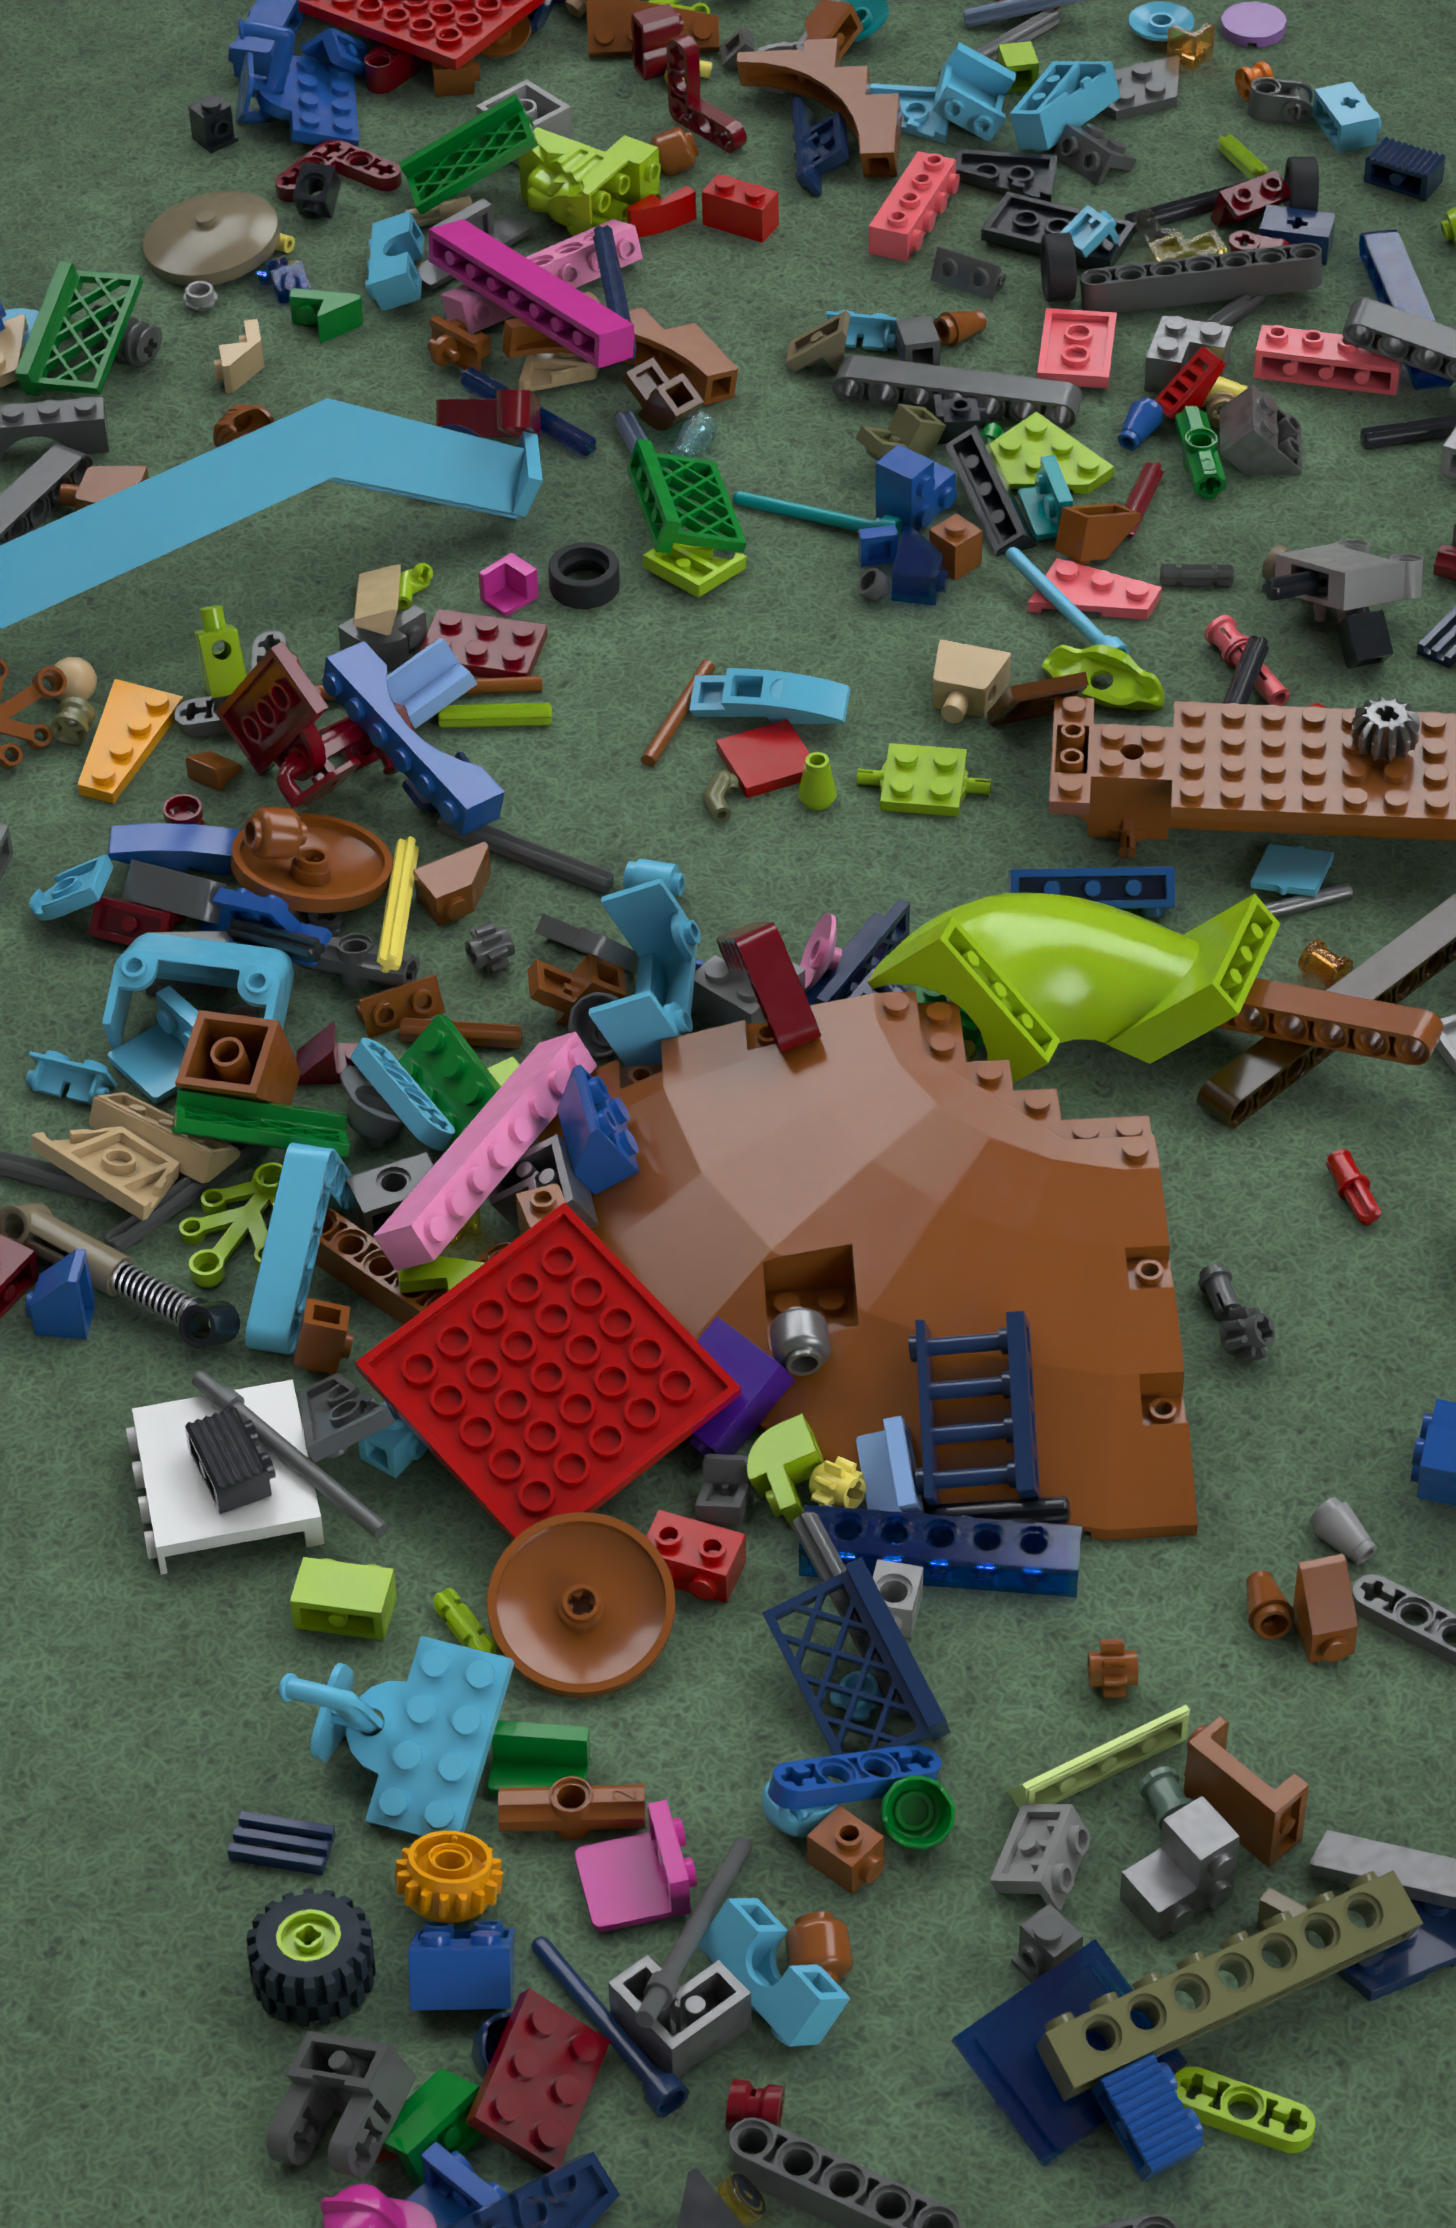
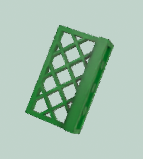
M515 93L399 162L400 169L407 178L415 207L420 215L539 146L532 128L534 126L533 121Z
M59 261L15 372L25 394L40 396L42 390L101 394L143 285L141 275L76 270L72 262ZM83 283L98 284L99 287L83 297L80 295ZM120 286L129 287L127 293L115 300L110 292ZM106 296L110 303L92 312L88 305ZM84 308L88 315L71 325L69 323L71 315ZM116 311L119 314L117 320L103 328L99 320ZM95 324L99 331L81 340L77 333ZM73 336L77 344L60 353L58 351L60 343ZM106 339L108 342L106 349L92 356L88 348ZM84 352L88 359L70 369L66 361ZM61 364L63 365L66 372L56 378H47L49 371ZM93 367L97 371L93 382L79 381L77 379L78 376Z
M637 439L627 472L656 552L670 554L673 544L678 543L744 553L747 543L716 462L655 453L650 440ZM663 467L668 468V469H670V470L673 471V472H669L668 470L664 469ZM698 473H705L708 477L705 478ZM683 477L684 479L688 480L689 482L693 483L694 485H691V484L687 483L686 481L682 480L681 478ZM668 485H670V486H672L673 488L677 489L678 491H680V493H678V492H676L675 490L671 489L670 487H668ZM704 490V491L708 492L709 494L713 495L714 498H712L711 496L707 495L706 493H704V492H702V491ZM689 498L695 500L696 502L700 503L701 505L699 506L698 504H696V503H694L693 501L689 500ZM677 505L678 507L682 508L683 510L687 511L688 513H687V514L684 513L683 511L679 510V509L676 508L675 506ZM709 511H713V512H715L716 514H718L719 516H721V517H723V518H719V517H717L716 515L712 514V513L709 512ZM698 518L710 526L707 527L696 519ZM685 526L693 532L683 531L682 527ZM720 531L721 533H723L724 535H726V536H728V537H724V536H722L721 534H719V533H717V532Z
M178 1088L172 1124V1132L284 1150H287L290 1143L335 1149L340 1158L348 1157L350 1146L346 1134L347 1114Z

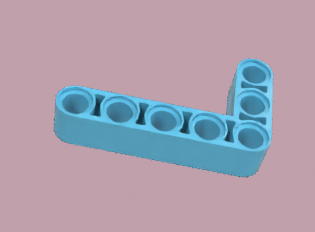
M290 1143L287 1148L246 1326L245 1343L249 1349L292 1355L294 1352L327 1208L346 1212L349 1207L346 1178L351 1177L352 1174L335 1149Z

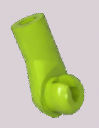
M418 563L414 568L400 574L398 609L411 608L413 595L430 585L433 570L429 565Z

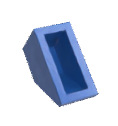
M86 1249L74 1250L39 1274L35 1291L28 1293L25 1304L26 1317L32 1318L35 1335L87 1339L96 1303Z

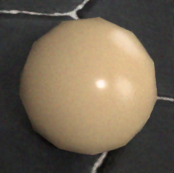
M66 657L54 665L63 671L67 679L66 689L62 694L55 697L57 700L61 701L66 697H79L88 700L95 693L97 675L89 662L79 657Z

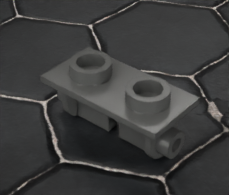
M938 246L930 280L992 300L995 295L996 286L1003 287L1006 281V274L1001 272L1000 265Z

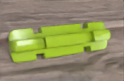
M446 1588L442 1592L436 1593L433 1597L434 1609L442 1619H447L445 1624L461 1645L497 1655V1647L494 1640L489 1634L483 1633L485 1629L465 1604H460L462 1599L456 1591Z

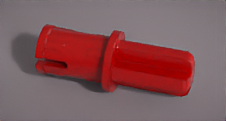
M1341 1149L1331 1153L1325 1165L1338 1184L1337 1193L1340 1199L1347 1200L1357 1220L1363 1225H1371L1374 1220L1380 1218L1381 1210L1369 1190L1371 1183L1368 1177L1361 1174L1350 1151Z

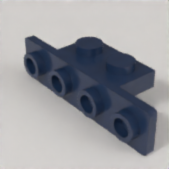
M798 96L792 100L793 114L791 115L794 122L793 139L796 147L794 158L797 162L795 176L799 185L804 190L809 189L815 197H819L822 195L821 176L830 170L838 169L849 159L846 119L837 111L817 124L816 116Z

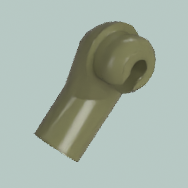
M720 770L714 773L702 795L703 801L715 822L730 818L731 810L724 796L725 794H733L735 791L732 787L738 788L739 785L736 775L729 773L727 770Z

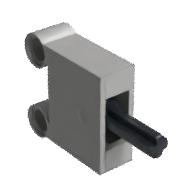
M1355 539L1340 540L1332 544L1276 554L1275 577L1269 578L1267 583L1263 584L1262 589L1270 601L1296 597L1314 602L1313 610L1316 622H1325L1329 607L1335 608L1337 622L1340 623L1347 616L1346 612L1352 609L1421 597L1424 558L1415 554H1394L1387 559L1370 554V543L1367 541Z

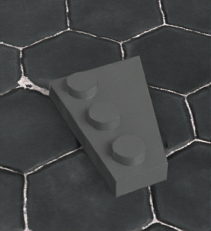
M338 1372L298 1392L305 1446L314 1463L324 1458H336L345 1453L350 1445L396 1423L386 1406L383 1404L378 1406L374 1398L368 1393L366 1395L361 1394L355 1384Z

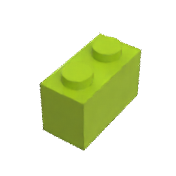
M303 1557L290 1598L293 1627L296 1629L385 1640L397 1598L394 1569L384 1568L375 1564L361 1565L338 1562L329 1558L315 1559Z

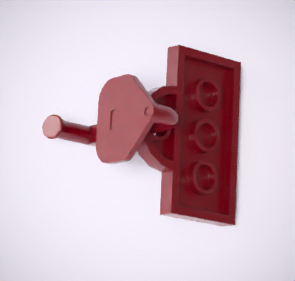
M284 642L272 647L215 712L259 776L268 772L277 764L280 768L277 775V785L292 809L304 808L341 785L361 762L358 758H354L335 769L329 759L364 739H367L384 765L383 773L385 775L399 772L395 768L393 761L380 747L375 746L369 735L357 722L351 719L326 734L320 735L314 723L325 712L328 705L325 703L319 688L312 684L302 670L296 655L289 651ZM311 778L314 784L304 792L300 790L294 781H305Z

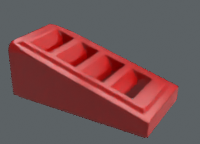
M1202 346L1156 398L1155 401L1162 407L1163 413L1175 420V415L1182 412L1186 406H1198L1200 409L1224 369L1226 362L1208 348ZM1205 364L1209 365V367L1204 371L1203 367L1205 366Z

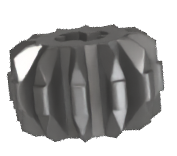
M1380 696L1377 702L1365 700L1363 707L1356 708L1353 715L1352 744L1359 747L1360 754H1372L1374 761L1379 757L1386 758L1389 762L1392 761L1394 756L1406 758L1408 751L1415 750L1419 740V714L1412 711L1411 704H1399L1397 698L1392 701H1386Z

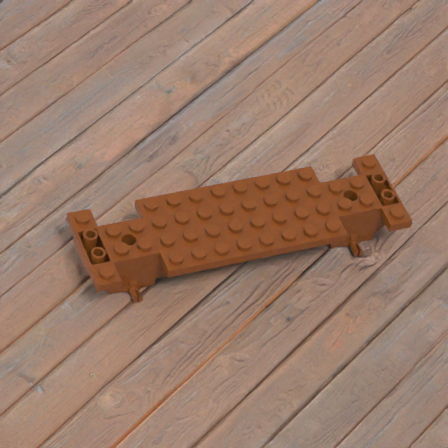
M1055 696L1049 814L1077 815L1088 824V836L1120 840L1119 855L1125 859L1126 848H1129L1128 859L1136 855V841L1146 839L1168 840V828L1456 841V713L1415 712L1419 714L1420 721L1419 740L1415 750L1408 751L1406 758L1394 756L1392 761L1389 762L1383 757H1379L1374 761L1372 754H1360L1359 747L1352 744V720L1356 708L1340 709L1319 708L1315 706L1294 707L1174 701L1173 727L1093 724L1094 698Z

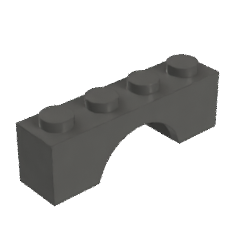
M81 397L79 399L60 401L45 400L25 404L10 403L0 406V462L4 453L12 444L28 437L50 438L66 447L85 454L109 452V433L104 397Z

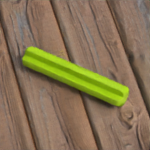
M1228 134L1225 138L1221 135L1217 141L1220 143L1218 150L1250 180L1267 174L1269 168L1232 134Z
M548 702L448 705L438 712V723L441 728L549 726L552 724L553 718L552 706Z

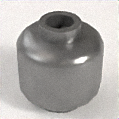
M792 1307L779 1314L772 1321L769 1334L773 1356L788 1372L799 1376L809 1375L816 1372L829 1359L831 1344L825 1318L819 1312L804 1307Z

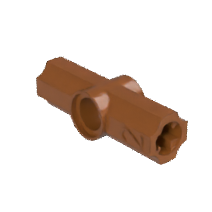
M568 1776L556 1781L552 1787L499 1788V1832L555 1831L558 1836L564 1839L576 1840L585 1837L591 1830L645 1828V1784L590 1786L586 1780L580 1777Z

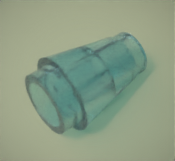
M699 411L687 416L684 419L671 455L695 458L716 438L717 425L714 419L708 414Z

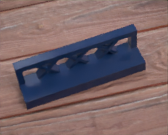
M899 898L885 916L876 912L871 915L842 950L841 959L835 971L826 970L818 983L805 994L809 1005L848 998L870 971L910 935V902Z

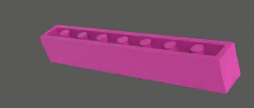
M464 219L429 229V262L597 368L633 358L635 339L633 323Z

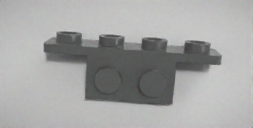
M483 198L433 226L437 227L464 219L508 247L532 233V226L511 213L493 222L492 204ZM429 259L416 266L422 278V286L429 290H434L454 278L429 262Z

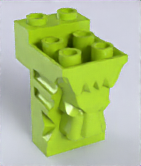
M537 127L533 131L539 146L519 157L521 200L528 202L530 210L548 213L555 222L567 226V231L572 236L612 219L626 223V208L651 194L662 199V193L660 192L661 165L659 163V147L626 135L604 152Z

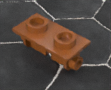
M436 974L359 999V1005L355 1006L358 1020L360 1022L364 1021L368 1038L398 1029L401 1020L405 1017L427 1019L438 1013L445 1012Z

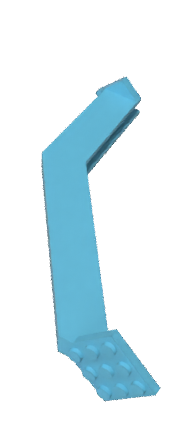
M326 398L0 545V629L324 481L518 520V516L525 518L543 481L537 434L523 431L516 447Z

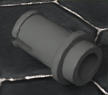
M1222 1264L1208 1265L1199 1274L1198 1286L1201 1291L1207 1293L1216 1319L1218 1321L1229 1320V1308L1242 1307L1231 1285L1233 1276L1230 1270L1224 1268Z

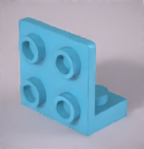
M167 986L156 993L158 1005L156 1018L159 1024L108 1053L109 1062L153 1103H159L178 1092L175 1081L198 1011L171 986Z

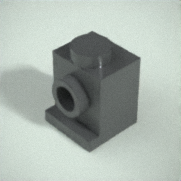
M1049 1903L1020 1925L1019 1953L1011 1958V1964L1039 1991L1046 1995L1070 1977L1082 1965L1084 1935Z

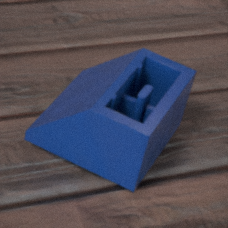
M581 1064L574 1067L557 1111L574 1175L596 1195L639 1172L635 1154L639 1152L636 1140L627 1128L626 1122L630 1120V1115L623 1101L619 1097L613 1099L609 1095L604 1082L599 1076L592 1077Z
M485 1920L475 1922L474 1928L454 1929V1923L429 1922L424 1924V1930H416L409 1948L410 2011L511 2008L514 1995L515 1928H503L502 1921Z

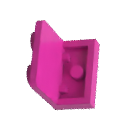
M667 1800L648 1804L649 1832L582 1846L575 1851V1862L594 1930L607 1932L691 1913L690 1888L697 1886L696 1871L692 1858H683L680 1847L686 1846L682 1821L680 1817L672 1819Z

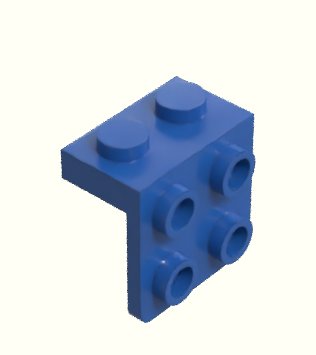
M435 2142L421 2155L424 2183L406 2201L424 2206L434 2216L437 2228H445L503 2197L507 2193L494 2182L487 2184L474 2173L471 2164L460 2153L453 2151L450 2154Z

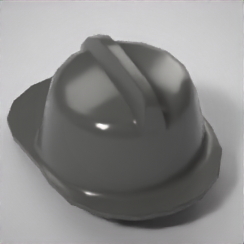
M357 1066L344 1068L340 1079L349 1096L346 1113L348 1115L347 1124L359 1133L372 1149H379L385 1141H390L397 1137L404 1123Z

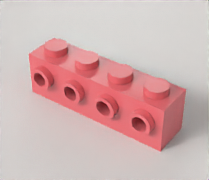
M917 151L869 225V254L908 262L914 251L921 249L924 235L926 232L933 230L936 216L938 213H944L949 196L951 194L955 195L958 190L960 176L956 174V159L943 157L940 154Z
M1262 325L1255 350L1253 378L1396 396L1402 363L1353 346L1341 334L1286 328L1281 325Z

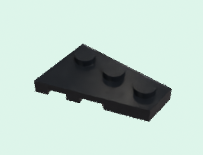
M956 149V174H959L960 182L1003 194L1011 192L1052 202L1058 156Z

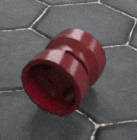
M179 794L170 797L164 802L162 809L165 823L205 825L202 820V803L196 796Z
M734 2078L727 2102L726 2130L731 2131L737 2122L745 2118L762 2119L780 2128L785 2102V2086L769 2084L765 2088L755 2089L749 2080Z

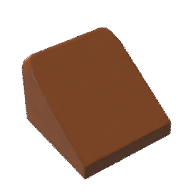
M212 751L192 754L185 759L188 778L217 791H220L243 769L242 764Z

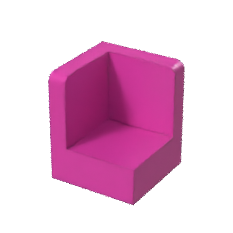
M512 552L478 574L480 601L504 617L509 616L539 597L537 569Z

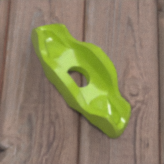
M1104 644L1093 645L1085 649L1060 645L1048 655L1041 665L1043 672L1049 678L1086 671L1089 685L1078 697L1094 698V703L1097 705L1129 710H1159L1164 707V691L1158 678L1154 674L1141 669L1128 654L1117 648ZM1099 674H1107L1113 678L1111 686L1104 690L1094 688L1091 682Z

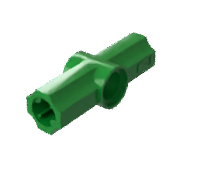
M1186 406L1182 412L1175 415V427L1184 455L1183 467L1189 472L1194 493L1200 494L1203 499L1216 498L1221 491L1226 489V478L1217 451L1218 436L1211 430L1206 412L1201 411L1198 406Z

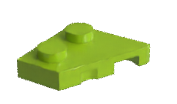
M674 543L670 554L656 552L655 548L643 554L642 567L699 598L745 570L747 556L735 553L733 559H725L713 556V548Z

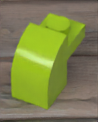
M799 1414L766 1430L752 1446L747 1460L748 1478L760 1498L767 1497L775 1517L784 1515L791 1528H793V1520L805 1513L795 1485L810 1479L814 1469L819 1464L825 1462L816 1437L803 1414Z

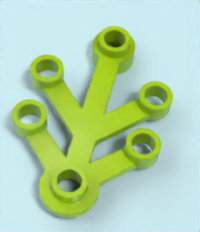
M276 1162L262 1164L256 1169L250 1182L223 1189L211 1188L204 1191L201 1195L202 1210L208 1216L201 1218L188 1217L181 1221L179 1224L180 1238L189 1245L202 1242L207 1233L228 1228L213 1249L200 1250L191 1256L189 1268L191 1279L194 1283L205 1288L218 1285L225 1277L224 1264L248 1232L255 1247V1265L258 1269L260 1268L268 1233L261 1214L269 1203L272 1208L274 1207L283 1167L282 1164ZM250 1199L245 1206L226 1211L229 1203ZM212 1200H219V1202L215 1204L208 1203ZM190 1229H198L194 1233L187 1232Z

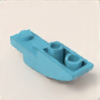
M727 668L726 675H695L689 710L693 716L767 717L771 724L787 719L790 724H845L850 687L826 679L789 672Z

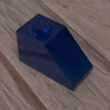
M904 526L891 573V601L936 606L939 592L946 593L948 570L942 569L943 554L912 526Z

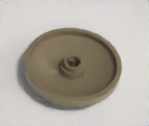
M239 191L212 192L184 200L163 212L148 228L143 240V251L151 271L168 283L188 286L192 282L206 281L216 285L239 278L263 264L276 249L280 240L281 230L274 208L263 198Z

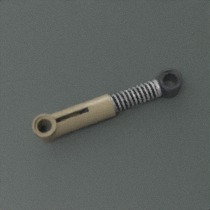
M23 1203L4 1206L0 1209L1 1235L34 1250L36 1257L51 1265H54L76 1249H86L92 1287L109 1296L115 1297L120 1295L128 1301H132L133 1304H138L139 1307H143L152 1314H156L158 1317H162L164 1320L169 1321V1323L179 1327L181 1337L190 1347L199 1349L230 1343L236 1338L240 1329V1318L235 1307L229 1302L223 1300L209 1302L204 1298L192 1297L191 1294L180 1291L178 1287H174L172 1284H168L158 1277L156 1278L155 1275L149 1274L148 1271L138 1268L134 1260L126 1254L54 1217L50 1209L43 1203Z

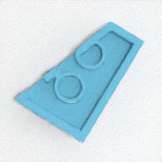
M871 83V94L899 93L902 112L901 132L946 144L949 120L932 111L937 87Z

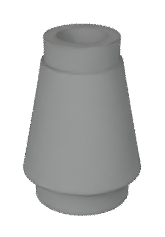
M1332 1497L1320 1505L1309 1520V1523L1315 1528L1314 1535L1341 1554L1343 1553L1344 1556L1352 1560L1357 1566L1368 1560L1377 1550V1546L1348 1502L1341 1503L1336 1497Z

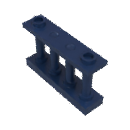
M1024 1311L1006 1312L1007 1327H1000L999 1332L931 1338V1331L925 1320H915L916 1335H909V1354L911 1362H917L923 1461V1468H916L915 1478L918 1496L924 1495L931 1509L939 1507V1489L1009 1484V1488H1016L1021 1499L1040 1498L1030 1322ZM1001 1350L1002 1355L1008 1354L1009 1371H1003L1002 1376L934 1382L932 1356ZM1003 1395L1004 1399H1011L1012 1415L1005 1416L1004 1421L936 1426L935 1400ZM1006 1439L1007 1444L1014 1443L1015 1460L1007 1461L1005 1466L938 1471L937 1445Z

